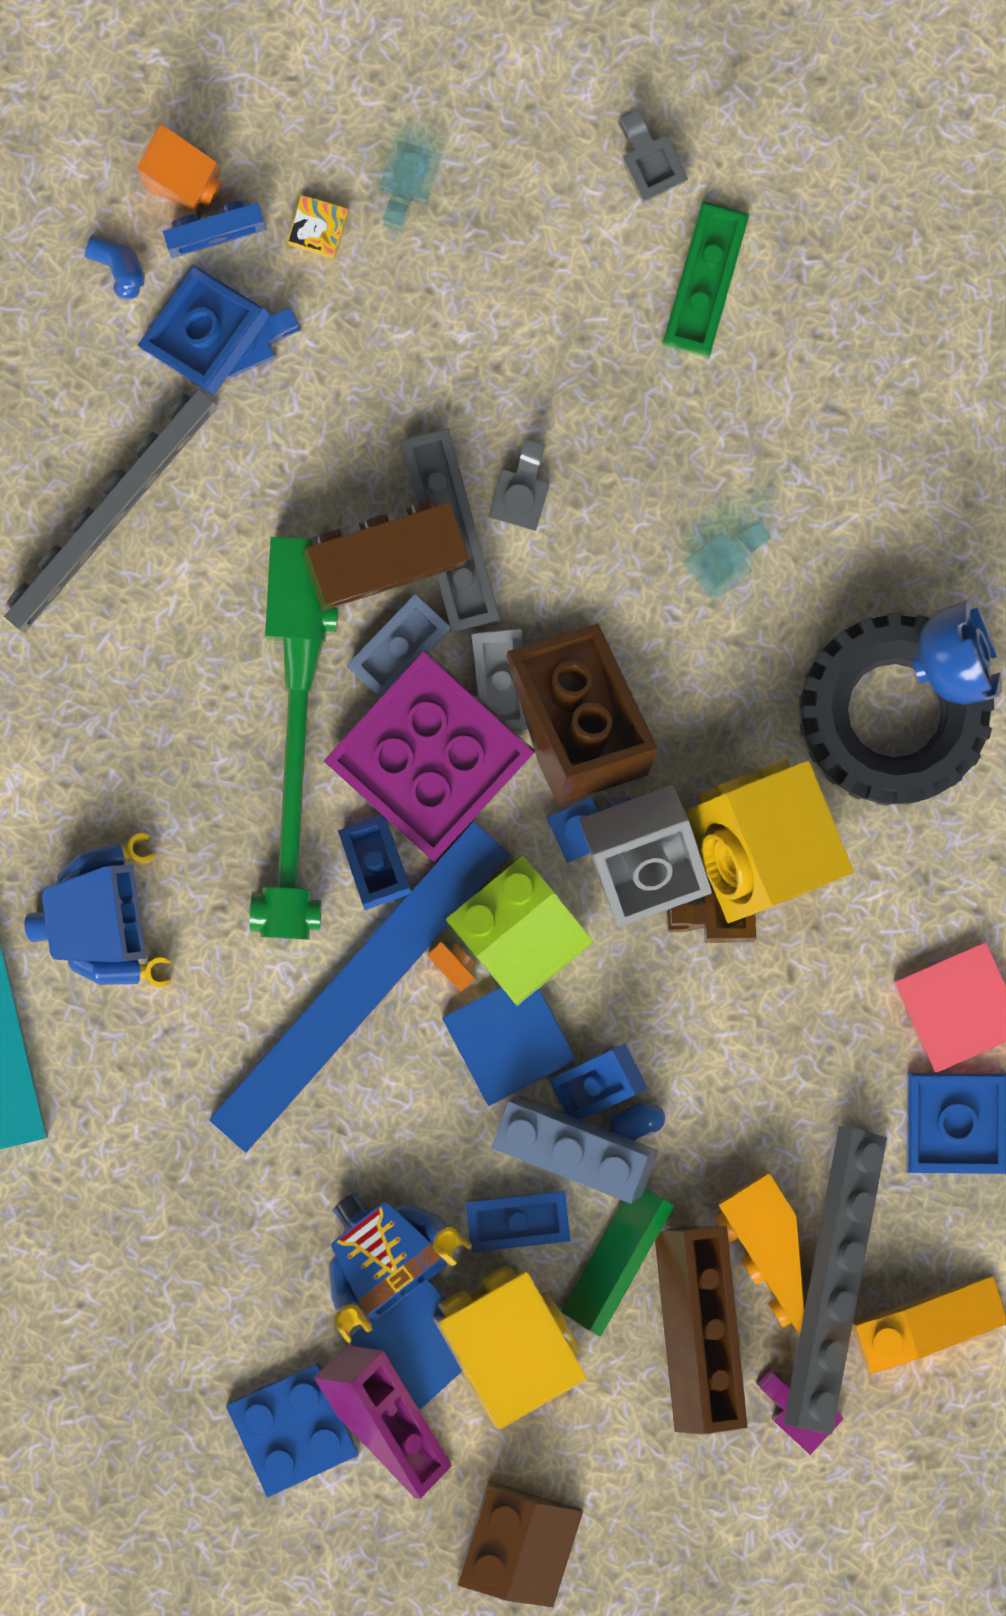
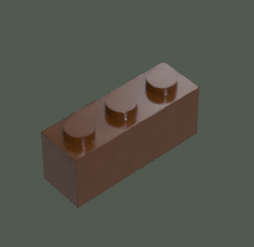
M434 499L426 500L406 508L408 516L389 521L387 514H383L360 522V531L342 536L340 529H336L311 538L313 546L306 548L303 558L321 611L323 612L463 567L469 558L450 502L436 506Z

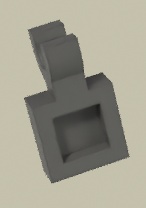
M639 109L620 118L621 121L618 124L627 142L633 149L632 152L622 156L621 160L642 203L688 181V177L668 136L665 135L653 141Z
M526 439L517 473L502 469L489 518L529 530H537L550 485L548 482L536 479L545 444Z

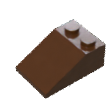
M598 623L507 651L506 657L531 741L536 750L537 761L557 805L648 776L658 747Z

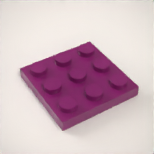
M424 650L326 757L324 762L431 860L435 861L536 750L429 652Z

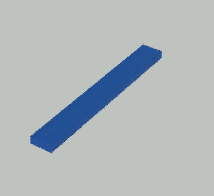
M473 822L412 890V894H409L214 1113L209 1121L247 1153L449 925L446 918L476 895L511 854Z

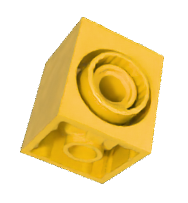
M786 758L749 775H743L730 780L716 788L696 795L699 805L685 811L705 872L713 886L727 923L774 907L855 873L809 760L790 767Z
M507 1265L482 1278L481 1281L485 1287L469 1296L468 1292L465 1293L462 1290L440 1302L438 1307L444 1317L440 1314L433 1317L490 1422L498 1430L588 1379L575 1357L580 1354L579 1345L551 1296L547 1292L539 1293L527 1271L520 1268L513 1270L512 1267Z

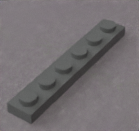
M199 389L192 397L184 394L179 398L167 414L171 422L159 435L153 431L142 441L135 451L139 459L127 473L120 469L113 475L103 489L107 496L95 510L87 507L77 517L70 528L75 534L65 546L61 548L57 544L52 547L40 561L38 567L42 572L30 586L25 582L22 583L12 593L6 602V606L10 610L4 616L9 622L24 634L28 631L217 410L214 401Z
M839 1126L784 1425L833 1434L887 1137L852 1127Z

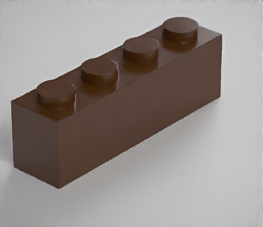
M692 1226L661 1230L655 1240L674 1432L705 1435L748 1428L727 1226Z

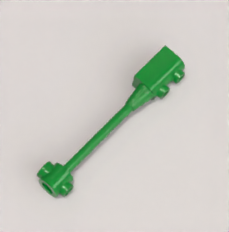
M270 538L265 637L268 641H283L284 679L286 689L288 690L278 886L277 888L262 887V892H252L249 929L250 932H260V937L310 940V930H320L322 900H312V890L297 889L308 691H311L321 649L323 643L326 642V633L337 632L338 607L321 611L303 558L306 548L313 546L311 539Z

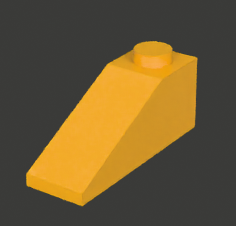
M989 1276L853 1320L852 1328L864 1366L870 1374H874L921 1359L1006 1325V1315L994 1277Z

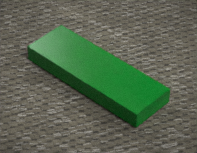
M702 201L662 343L663 346L710 358L750 214Z
M646 1187L642 1197L631 1204L623 1201L561 1312L588 1331L601 1337L675 1205Z

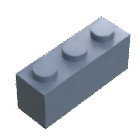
M523 1096L508 1101L491 1147L630 1204L642 1197L659 1151Z

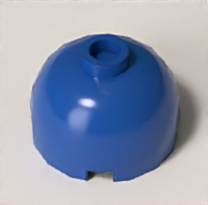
M970 599L950 605L936 612L924 624L918 639L919 653L912 655L913 667L920 683L929 681L937 695L949 702L963 705L983 702L999 697L1002 693L1001 672L991 675L990 671L991 659L997 658L995 646L978 607L971 609L972 601Z

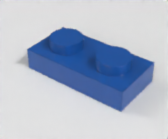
M237 200L219 207L220 214L201 219L199 214H191L172 221V228L163 231L172 259L266 231L258 202L248 205L247 200Z
M565 1190L465 1202L469 1239L472 1244L471 1253L571 1241Z

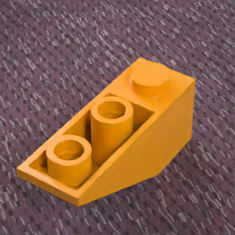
M765 1171L718 1200L716 1204L722 1213L714 1217L719 1226H727L729 1243L737 1238L740 1240L748 1253V1256L741 1259V1262L756 1286L765 1281L775 1298L767 1303L781 1326L785 1328L792 1323L795 1330L800 1334L804 1316L797 1217L770 1173Z

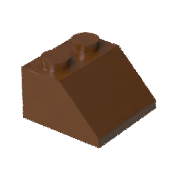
M488 1480L458 1574L457 1585L505 1601L553 1608L583 1510Z

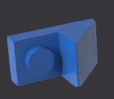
M383 815L338 830L364 910L412 894L411 886L389 824Z
M625 1043L613 1046L549 1079L565 1113L579 1119H584L648 1088Z

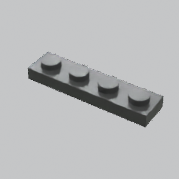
M449 428L402 440L401 445L417 503L434 499L436 506L450 502L469 558L463 567L437 575L452 634L499 622L500 617Z

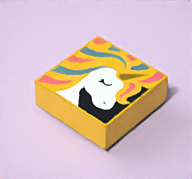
M301 195L287 244L335 259L349 210Z

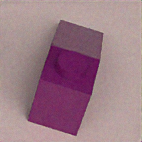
M346 1345L314 1377L336 1415L414 1498L421 1499L452 1466L383 1350Z

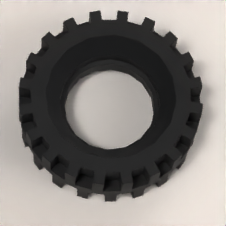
M888 613L886 616L869 617L860 620L857 624L835 636L819 652L820 654L805 676L804 688L799 698V707H801V724L799 726L801 735L805 737L810 750L808 754L813 763L816 762L826 774L825 778L833 785L837 784L848 791V795L888 806L917 803L937 796L941 792L955 786L963 779L962 777L969 769L977 764L982 756L980 753L986 740L990 739L992 728L989 725L991 711L995 710L994 698L979 703L963 705L949 702L938 695L941 714L937 731L926 746L911 755L891 757L875 753L860 742L852 729L848 707L852 690L863 675L876 667L897 664L914 669L912 655L919 653V635L924 624L930 619L929 617L922 615L911 617L902 616L901 613Z

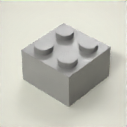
M673 785L579 819L604 894L618 928L712 893L689 820Z

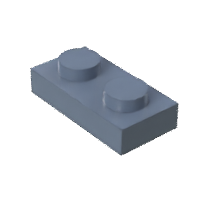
M414 594L346 666L381 698L424 650L430 653L451 631V627Z

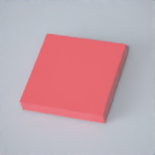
M982 942L894 981L933 1073L940 1072L1006 1042V985L987 942Z

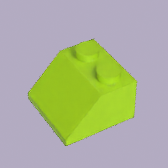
M524 856L520 857L446 918L447 922L516 1006L594 943Z

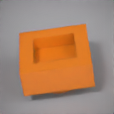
M441 942L427 955L460 992L476 979L469 972L476 964L457 943L448 949Z

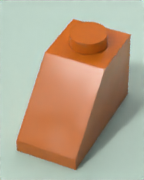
M159 125L136 168L146 190L193 214H199L203 205L211 207L223 185V181L218 179L220 170L216 161L162 125Z

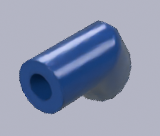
M92 234L86 246L84 257L110 266L113 277L116 280L113 290L117 296L129 300L136 298L139 295L140 287L145 282V273L136 253L127 246Z
M650 1102L637 1103L615 1115L610 1131L636 1140L651 1132L661 1130L665 1123L664 1111L659 1106L653 1105Z

